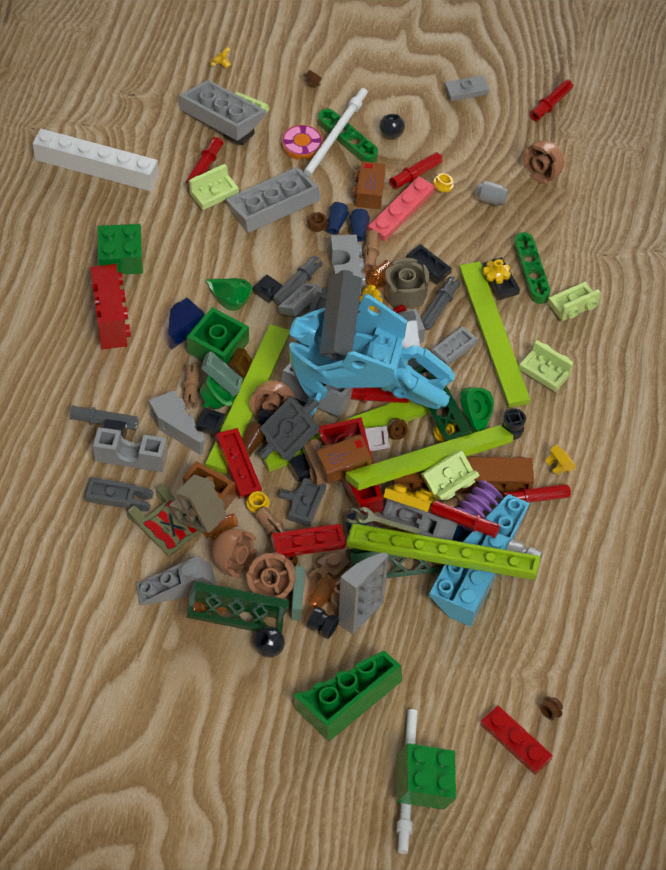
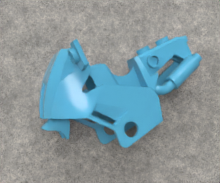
M365 294L358 305L360 313H357L353 351L348 352L344 360L336 361L319 355L325 308L310 312L302 317H297L293 321L290 335L301 344L295 342L289 344L290 362L297 380L305 393L310 397L306 404L312 397L317 399L318 402L326 397L328 390L320 382L336 388L382 387L381 390L393 392V395L398 398L405 397L417 404L433 409H439L441 406L445 407L448 404L450 396L443 389L446 384L454 381L455 374L452 372V369L425 347L413 345L404 349L402 342L406 333L407 320L371 295ZM369 306H375L381 312L375 313L369 309ZM415 358L420 365L436 376L437 379L428 380L413 370L411 366L407 365L408 360ZM317 407L311 412L312 416L316 412Z

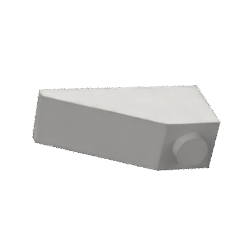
M390 499L387 500L382 517L420 529V535L446 540L453 539L458 524L432 514L430 511L426 512Z

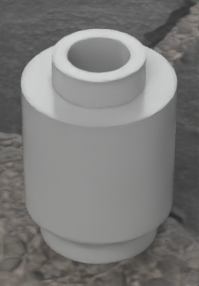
M484 181L483 184H479L476 196H479V201L496 206H499V204L505 205L509 189L504 188L500 184Z

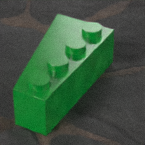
M383 650L357 663L353 669L346 672L343 670L335 674L334 678L324 683L321 681L314 684L312 689L304 693L300 691L294 694L296 711L328 741H331L402 682L401 665Z

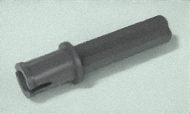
M313 255L303 267L300 266L297 269L298 272L273 295L274 302L280 305L303 283L310 281L312 275L323 266L321 260L317 263L320 258Z
M450 276L443 288L437 291L436 298L422 317L421 321L426 330L431 329L447 303L453 300L454 293L461 285L458 278L453 284L455 276Z
M72 405L70 411V420L90 422V425H93V423L104 425L107 419L126 422L127 429L136 430L139 424V417L96 410L95 407L90 409Z

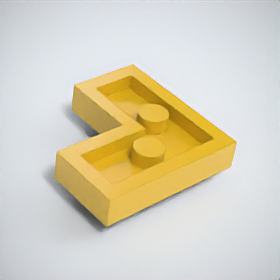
M400 484L387 487L383 496L384 498L426 512L431 510L434 501H438L428 489L420 488V490L412 493L407 491L406 486Z

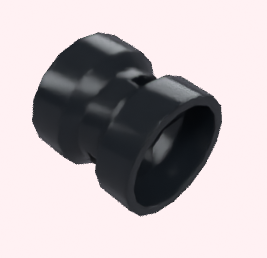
M516 408L509 409L504 413L502 427L513 434V440L523 435L526 415L523 411Z
M316 607L311 613L306 627L312 631H319L321 636L329 639L335 632L340 618L333 614L328 615L324 609Z

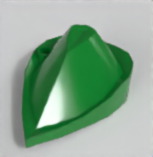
M244 279L206 280L210 291L219 304L230 311L241 309L248 302L252 294L253 288L251 283Z
M480 387L462 389L460 393L461 406L475 432L485 430L494 408V399L491 392Z

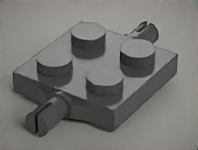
M290 396L259 428L266 436L268 442L259 452L260 456L266 460L276 450L285 460L290 461L321 429L311 415V412L320 404L318 400L312 397L305 406H302L294 397Z

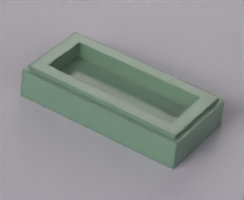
M213 352L207 353L201 369L231 395H237L243 378Z
M295 566L296 581L294 583L291 620L300 621L305 569L304 567Z

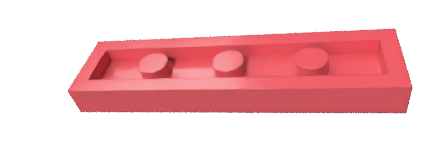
M418 176L368 226V231H377L380 234L379 239L385 242L435 192L434 185Z

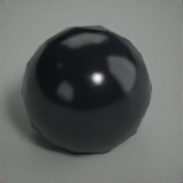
M388 114L381 119L379 128L382 135L386 138L396 139L403 134L405 123L398 114Z
M265 627L255 637V649L263 657L273 658L284 649V635L275 627Z

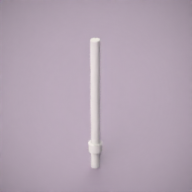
M361 88L358 94L350 100L348 108L305 168L304 173L307 176L312 175L354 112H357L362 106V101L368 93L365 88Z
M415 709L407 711L405 745L407 743L415 744L417 710ZM401 803L400 820L397 821L396 832L399 834L398 853L407 854L409 835L412 834L413 823L410 821L411 805Z

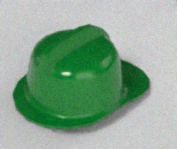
M209 375L200 387V395L204 400L203 408L210 406L213 409H221L224 406H231L236 395H231Z

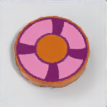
M300 124L292 126L282 136L283 151L289 157L301 160V158H306V160L312 159L323 143L321 133L309 125Z

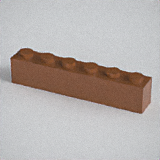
M500 456L491 458L466 457L472 469L477 471L480 476L474 479V484L467 488L461 487L455 493L471 492L474 487H478L480 480L492 484L500 493L521 490L522 487L533 489V459L522 456L515 458H502ZM428 469L394 479L393 485L400 484L406 486L407 491L412 493L420 490V488L429 490L421 476V473Z

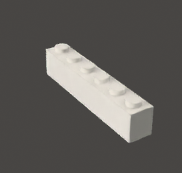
M40 129L33 141L34 156L37 161L147 191H152L159 177L158 160L45 129Z

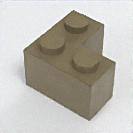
M193 475L175 492L177 498L169 505L178 523L208 534L227 516L223 507L224 503L218 497L214 489L215 485L209 478Z

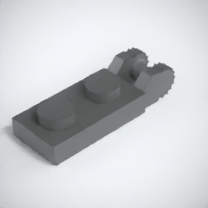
M91 477L85 494V502L127 509L136 506L140 511L148 512L151 506L150 503L139 499L149 500L153 498L154 493L150 489L138 487L135 484Z

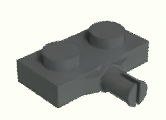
M304 478L300 488L295 493L281 489L279 498L292 501L288 520L310 527L326 491V484L314 486L310 479Z

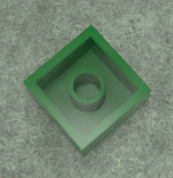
M141 224L97 226L99 266L117 264V271L122 272V275L143 274Z
M211 307L187 336L188 353L204 361L205 355L211 351L229 366L236 349L245 348L248 345L249 326Z
M407 743L397 754V803L445 810L456 799L455 750Z

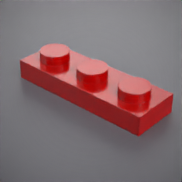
M238 428L216 433L217 445L230 478L235 482L238 498L248 497L256 491L261 492V485Z
M341 524L279 532L271 535L274 552L286 557L345 549L346 547Z
M499 705L481 720L480 725L534 775L552 760L553 755Z

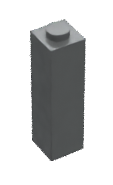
M341 270L339 273L329 276L319 355L336 361L344 360L347 353L353 351L362 278L353 275L351 271Z

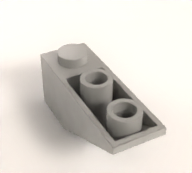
M174 390L149 400L150 414L160 431L199 455L204 454V436L201 431L197 432L193 416L186 413L183 399L181 397L178 398Z
M196 556L136 583L140 604L148 605L186 598L189 596V591L195 581L216 585L212 565L201 557Z

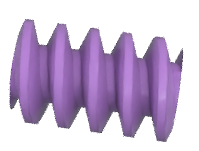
M480 480L478 487L472 489V494L466 495V501H460V508H455L475 516L480 514L481 518L485 519L486 516L483 511L491 513L492 509L489 504L497 506L498 502L495 498L503 499V497L492 484ZM461 525L465 530L472 533L471 528Z

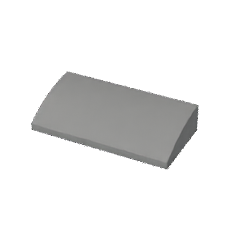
M206 80L179 95L180 110L237 141L247 135L266 114L265 109L210 80Z
M296 167L225 200L235 218L249 233L320 201L319 186L300 168Z
M385 552L357 563L341 576L339 625L352 635L384 603L388 555Z

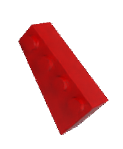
M117 264L90 267L101 350L127 347V338L131 337L130 324H125V320L129 319L127 306L123 307L122 304L126 302L125 290H120V285H124L122 272L117 271Z
M362 417L319 426L321 429L317 432V436L324 446L327 444L334 445L342 442L348 436H358L361 434L371 456ZM346 478L341 479L357 509L366 507L373 513L383 511V498L379 484L357 490Z

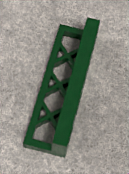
M423 366L413 369L419 374L426 372L428 380L437 379L436 376ZM446 385L443 391L450 398L448 404L443 408L448 414L447 418L437 415L438 409L427 407L445 442L472 434L471 428ZM448 424L454 425L457 433L449 436L446 432Z
M362 549L348 550V559L352 568L356 563L381 553ZM387 554L388 559L396 565L390 572H387L386 578L437 573L442 571L445 564L430 567L424 560H418L419 563L414 569L407 570L401 565L407 557Z
M195 581L189 591L186 618L259 632L265 627H270L262 620L268 616L277 618L276 628L282 633L283 618L288 610L289 600ZM194 602L203 603L208 610L204 613L193 611ZM220 607L227 608L231 615L227 618L221 617L216 610ZM248 612L255 620L245 622L240 617V614Z

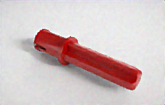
M567 79L546 98H542L539 104L529 112L530 118L538 122L546 113H550L553 110V106L573 89L574 84L571 83V80Z
M213 137L208 147L203 149L201 158L186 180L188 185L190 179L206 173L212 162L216 161L217 154L224 144L220 138Z
M435 152L413 166L403 168L402 172L389 179L391 187L397 190L408 182L412 183L418 176L443 162L442 155Z
M353 388L351 400H362L363 403L367 401L410 402L409 399L405 397L398 398L393 395V392L381 390L382 388Z
M567 484L533 489L522 487L521 490L504 491L501 495L503 499L509 494L526 502L533 503L571 497V488Z
M434 501L431 506L430 512L432 514L469 527L474 533L478 531L496 539L501 524L481 518L480 514L475 516L438 501Z

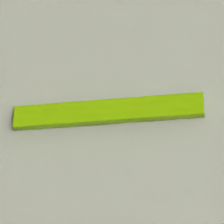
M481 262L459 265L464 286L508 408L530 404L528 391L486 276L483 274Z
M269 325L220 432L238 428L243 438L245 427L250 424L254 416L249 405L252 394L261 383L271 379L290 337V330ZM215 442L205 466L211 470L228 474L217 442Z
M410 400L409 403L392 402L342 421L362 417L364 428L387 426L390 420L394 418L409 422L428 415L430 412L426 406ZM317 433L310 440L318 439ZM303 447L294 455V457L304 453L302 450ZM276 450L266 460L262 458L269 472L288 466V461Z
M498 425L346 472V480L357 490H362L429 469L458 450H462L467 457L513 442V434Z
M355 523L352 524L347 540V547L379 553L385 552L390 555L536 580L541 556Z

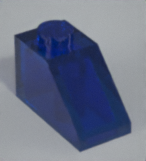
M188 297L181 302L175 303L170 309L168 340L169 348L172 350L187 339V336L205 316V313Z

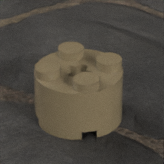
M412 258L395 260L393 265L386 269L384 293L390 305L394 308L400 305H404L406 308L422 306L428 292V269L425 265L418 264L417 260Z

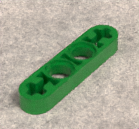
M323 109L318 114V124L330 134L341 116L332 109ZM347 122L344 127L346 131L340 133L336 140L360 161L375 163L378 158V148ZM358 140L360 141V143L354 145L351 144L350 141Z
M527 232L518 233L515 237L514 249L529 296L533 302L543 304L549 299L550 286L535 240ZM530 256L534 258L535 261L526 262L524 258ZM537 273L540 275V278L533 279L529 274Z

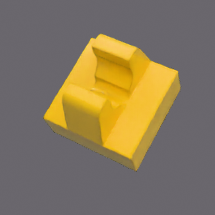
M558 444L550 449L551 453L545 460L549 466L554 462H558L556 468L552 470L556 475L566 471L571 472L577 467L566 451Z

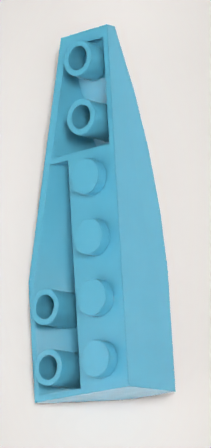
M508 494L485 518L491 522L501 524L496 539L476 531L475 533L472 532L463 543L506 550L511 539H515L530 503ZM445 564L429 596L449 618L472 627L498 574Z

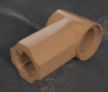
M318 439L310 440L302 449L310 466V478L314 486L327 484L317 457V450H320L324 445Z

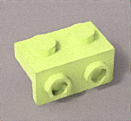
M225 164L189 180L190 195L202 210L239 193V188L229 177L228 168Z
M583 282L549 297L548 304L560 320L564 321L569 318H575L580 313L597 307L601 292L599 289L592 291L588 284Z
M536 340L533 344V350L521 362L519 369L556 392L571 375L573 362L567 356L551 349L547 344Z
M462 450L456 451L421 473L433 497L439 500L443 499L444 501L455 496V491L461 487L467 488L474 484V479L480 476L477 471L472 469Z

